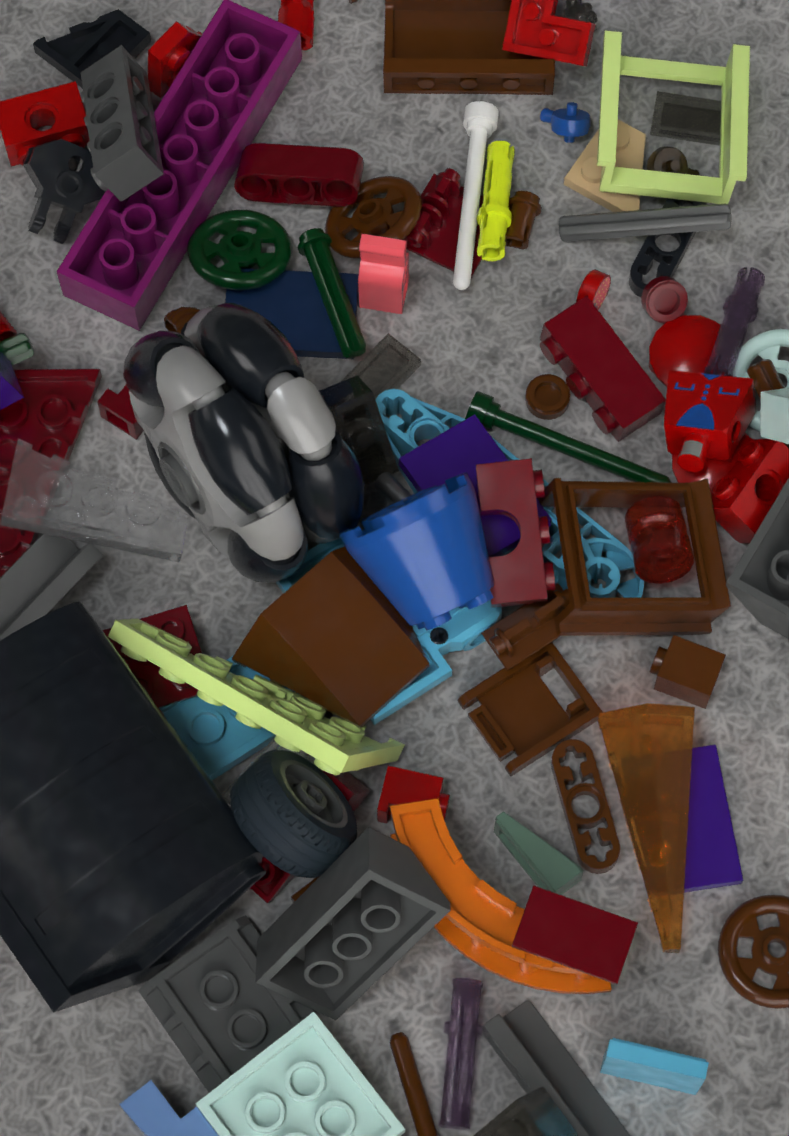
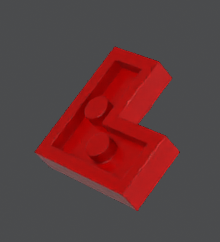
M512 0L502 50L545 59H555V61L587 67L596 24L555 16L558 0Z

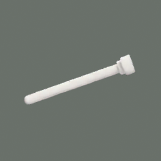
M484 101L471 102L466 105L464 111L463 126L468 136H470L453 276V285L458 290L467 289L471 282L477 230V212L480 204L487 139L497 129L499 111L497 107Z

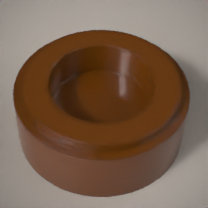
M544 374L537 376L528 384L525 396L526 406L537 418L544 420L556 419L563 415L569 406L570 390L566 382L560 377Z

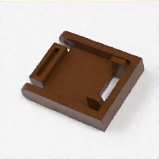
M552 642L509 671L505 668L501 669L458 698V703L463 710L472 706L477 701L480 703L481 706L468 713V717L500 762L513 753L517 755L516 758L505 766V770L510 777L555 749L561 742L569 740L601 719L603 714ZM552 669L557 671L577 699L567 705L566 712L540 678Z

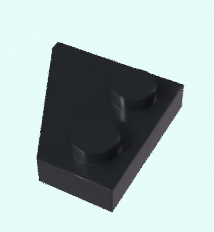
M118 9L100 16L94 22H83L69 28L70 34L49 42L46 41L45 37L37 39L33 46L37 55L70 80L76 81L77 85L82 88V71L121 45L135 59L151 43V36L149 31Z

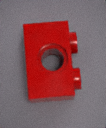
M76 81L0 101V130L11 167L23 164L28 148L53 140L63 139L83 148L87 146L89 133L84 122L86 113ZM43 126H52L50 129L45 131L38 130Z
M753 439L745 444L738 452V461L728 475L716 483L712 491L713 496L711 498L715 520L739 543L751 542L789 478V448L784 443L771 439Z

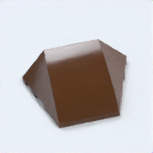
M345 546L331 551L259 615L232 657V660L237 664L253 669L270 678V681L291 689L308 698L311 703L359 728L363 727L430 666L413 627L409 626L348 553Z

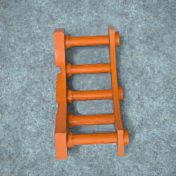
M439 799L390 806L395 833L390 834V837L410 847L450 902L451 911L434 926L450 945L487 971L530 988L565 994H595L612 991L611 983L512 947L525 909L517 906V903L496 891L483 879L480 880L468 867L449 834L442 815Z

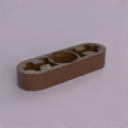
M576 739L565 740L558 744L553 751L551 769L576 857L581 867L586 871L594 874L606 873L617 863L620 854V844L591 748L586 743ZM567 752H573L575 758H584L585 761L580 763L579 767L581 782L590 778L593 784L580 783L569 790L566 789L565 785H573L574 782L571 768L569 766L561 767L560 763L565 761ZM580 795H589L597 801L599 810L591 818H581L573 812L572 801ZM603 822L605 828H597V837L601 846H609L611 850L606 852L605 861L598 862L595 855L587 856L585 853L591 847L592 840L589 830L579 834L578 829H591Z

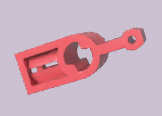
M368 234L361 235L359 246L361 261L358 275L360 308L402 314L409 283V253L406 252L407 241Z

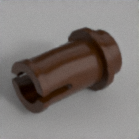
M517 191L514 197L509 199L512 222L510 227L507 228L506 246L522 250L527 249L535 216L540 215L542 207L539 204L540 198L536 194L528 191Z

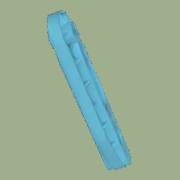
M389 389L380 393L375 399L371 411L373 430L414 493L417 490L399 467V458L419 447L417 442L420 440L433 439L450 429V427L466 420L413 398L408 393L399 389ZM493 438L509 461L519 460ZM543 479L544 486H547L549 483ZM543 507L552 519L551 526L549 527L550 544H544L542 548L544 563L553 562L555 584L559 583L562 589L565 590L568 587L563 555H561L560 559L554 556L561 550L557 517L552 512L554 507ZM576 507L578 522L583 526L580 529L590 597L616 598L618 592L623 598H642L645 577L640 561L629 548L580 508ZM590 533L596 537L586 540ZM514 547L513 549H511V550H509L508 552L504 553L503 555L509 554V553L512 552L516 547ZM602 551L606 552V557H601ZM632 569L635 578L620 583L619 571ZM591 579H594L595 583H597L598 579H602L606 582L605 588L602 587V584H599V588H594L590 585Z

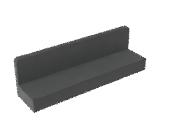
M50 526L0 577V641L31 622L47 615L103 554L91 542L78 549L56 526Z
M531 1001L523 1002L503 1018L500 1014H497L483 1024L482 1034L557 1136H630Z

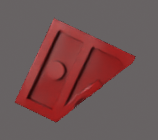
M176 21L148 50V80L152 93L159 98H162L167 93L203 33L200 31L196 32L192 28L185 27Z

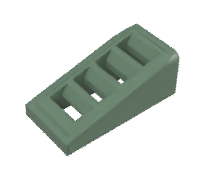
M505 812L496 817L494 833L537 887L563 895L581 881L584 871L579 865Z

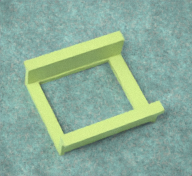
M605 30L597 166H602L599 191L728 204L736 181H746L750 46L733 44L726 67L621 56L622 32ZM620 75L722 86L719 178L615 167Z

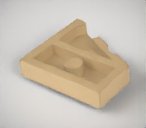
M619 119L615 167L643 169L646 134ZM598 129L565 176L564 185L612 212L639 210V195L599 191L602 166H597Z

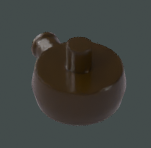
M664 146L658 148L650 155L647 161V170L699 175L698 170L688 168L685 155L674 147Z

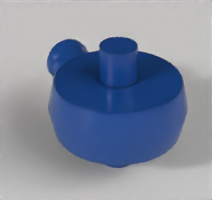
M574 102L567 103V108L555 111L544 108L540 114L541 121L551 123L552 131L564 136V141L568 143L575 142V137L588 134L591 126L589 113L577 109L578 104Z

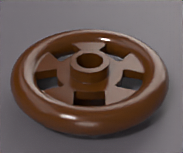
M381 176L360 183L358 197L353 204L343 207L333 206L328 214L325 233L329 234L332 239L330 247L341 256L361 259L359 246L362 234L404 240L419 220L422 209L420 193L410 181L395 176ZM387 193L385 198H373L376 195ZM404 202V210L394 213L392 206ZM357 207L352 217L348 218V214ZM352 229H355L359 233L355 238L349 240L344 237Z
M783 895L759 896L738 906L725 921L718 941L720 966L729 984L746 1000L767 1008H789V897ZM765 914H776L779 927H769L761 931L758 926L757 917ZM739 938L754 940L751 947L752 959L738 957L737 944ZM773 942L780 943L784 947L785 955L780 958L771 956L768 952V945ZM758 968L769 975L777 977L772 989L760 986L752 981Z

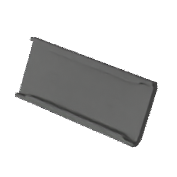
M246 915L226 925L152 977L139 989L143 999L209 1093L312 1012H315L313 1009L256 983L257 940L260 934Z

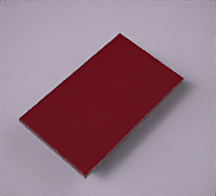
M533 885L512 947L617 985L638 922Z

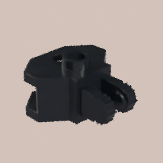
M59 139L28 148L22 165L36 187L34 197L38 198L29 222L28 231L35 234L39 233L45 224L50 204L63 208L60 219L54 229V241L63 244L68 237L76 213H82L85 204L100 200L106 191L102 190L92 177L91 168L93 163L89 150ZM71 157H73L77 163L76 169L74 171H72L68 166V161Z

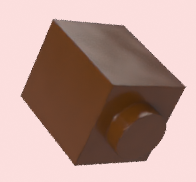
M673 635L668 649L659 646L652 663L650 673L657 675L654 690L706 709L726 654Z

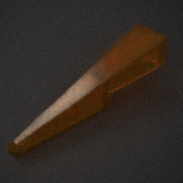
M646 703L599 713L598 726L603 735L608 753V762L610 769L613 771L620 795V804L639 870H641L649 906L651 912H653L659 932L662 952L679 954L681 950L695 707Z

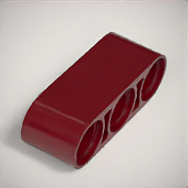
M255 143L246 146L242 151L234 187L241 197L255 202L337 207L349 206L357 200L365 163L359 153L347 148Z

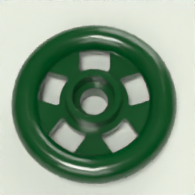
M230 210L209 217L195 229L188 243V257L195 272L207 282L229 290L255 289L274 281L286 270L292 256V243L285 228L270 216L251 210ZM239 227L256 229V233L238 231ZM218 232L225 235L218 244L209 241ZM261 243H274L275 252L262 253ZM217 255L224 262V265L219 268L209 261ZM256 263L259 269L250 272H242L240 269H251Z

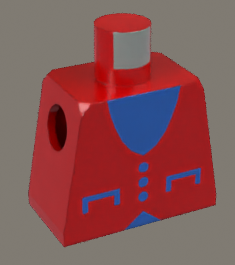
M669 370L664 430L667 451L672 455H678L677 463L682 469L689 472H699L704 468L706 459L726 461L732 458L756 412L754 380L752 378Z

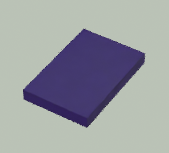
M474 414L401 456L398 465L417 492L435 485H446V479L467 472L475 488L480 512L476 465L509 460ZM537 500L538 517L547 516L550 527L552 519ZM480 513L489 557L501 556L518 545L520 531L513 520L504 515L481 516Z
M716 744L624 758V773L648 898L742 884L743 875Z

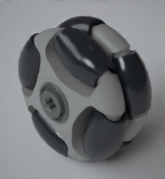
M223 303L206 307L197 312L185 323L181 333L157 331L142 337L130 348L124 361L123 376L129 389L135 418L144 430L149 456L155 471L169 494L180 507L198 521L203 530L202 533L219 552L230 559L231 564L241 575L255 582L268 583L289 578L303 565L308 553V542L328 543L341 538L340 532L357 527L364 507V480L360 464L348 443L335 431L336 424L333 414L318 388L310 380L304 378L300 361L285 335L271 321L241 305Z

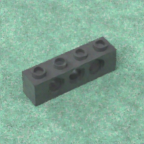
M121 45L81 72L83 88L81 98L86 110L84 122L89 133L87 147L92 156V177L102 190L106 191L109 189L122 202L162 176L164 172L148 74Z

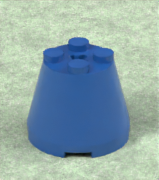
M467 472L446 479V485H435L425 490L423 489L362 519L363 530L358 526L339 533L348 553L409 626L417 625L418 629L425 628L426 631L431 630L452 619L449 613L450 610L457 607L460 609L467 607L468 610L473 609L494 598L490 590L494 586V580L476 492Z

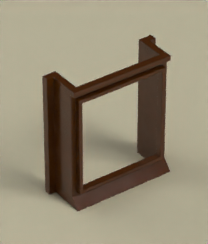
M554 478L547 486H544L545 497L537 498V500L543 507H555L570 604L554 618L557 636L710 634L712 632L711 622L731 607L708 478L692 483L561 481V478ZM576 507H685L701 597L591 598Z

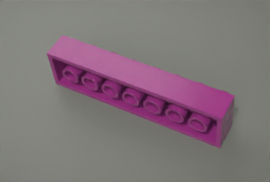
M223 0L154 112L164 174L122 202L109 189L106 190L56 271L63 296L140 331L188 251L190 237L195 229L209 216L237 169L242 151L246 146L252 144L301 62L300 31L230 0Z

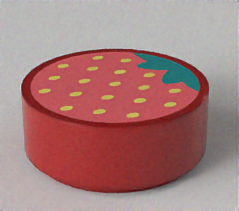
M596 269L590 271L580 286L576 302L588 296L599 310L609 291L610 275Z

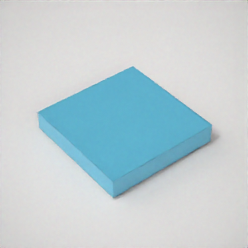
M612 1038L609 1040L604 1053L600 1073L696 1095L706 1079L709 1062L698 1057Z

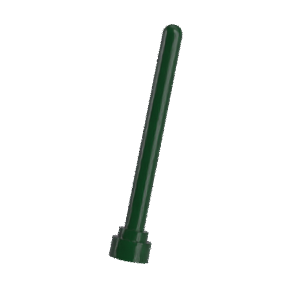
M480 391L475 393L465 417L467 419L475 414L482 425L488 429H492L493 426L633 482L671 483L666 475L500 409L501 405L494 402V397Z

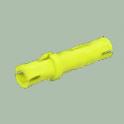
M494 141L487 147L483 204L477 212V224L480 226L477 255H482V259L486 261H498L504 258L506 232L512 222V213L509 210V197L515 148L514 146L510 147V143L506 141Z

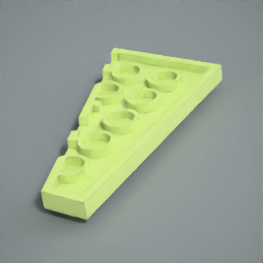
M138 618L115 620L108 635L109 638L123 645L121 651L128 657L142 662L147 660L160 667L159 674L164 678L179 684L188 683L198 689L197 696L200 699L215 706L225 705L237 712L235 718L238 721L255 729L263 727L276 735L274 741L288 750L295 752L302 750L315 758L314 764L327 773L340 775V773L359 771V769L395 762L405 744L389 738L388 742L379 743L364 736V731L367 727L365 725L359 728L339 717L328 719L324 717L325 709L311 703L309 699L259 675H255L253 680L229 672L233 663L218 656L214 658L202 653L193 655L190 653L192 646L189 642Z

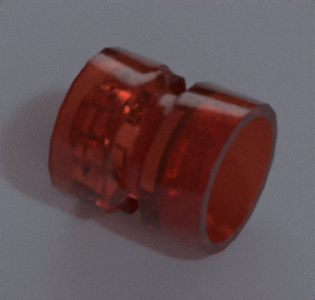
M654 496L642 499L632 505L627 510L624 520L628 541L631 545L635 573L640 579L656 584L669 583L682 578L691 570L694 564V555L680 504L669 497Z

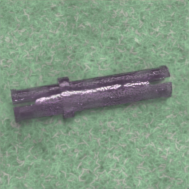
M747 267L739 270L732 295L728 296L724 301V318L704 374L722 375V372H724V376H733L749 324L756 319L759 311L757 300L765 283V276L760 270L751 267L747 280H745L748 272Z
M454 978L452 979L453 991L450 1021L444 1024V1033L448 1034L443 1079L441 1117L438 1126L447 1129L470 1130L469 1118L474 1081L476 1042L478 1037H482L483 1026L478 1024L483 983L475 979Z

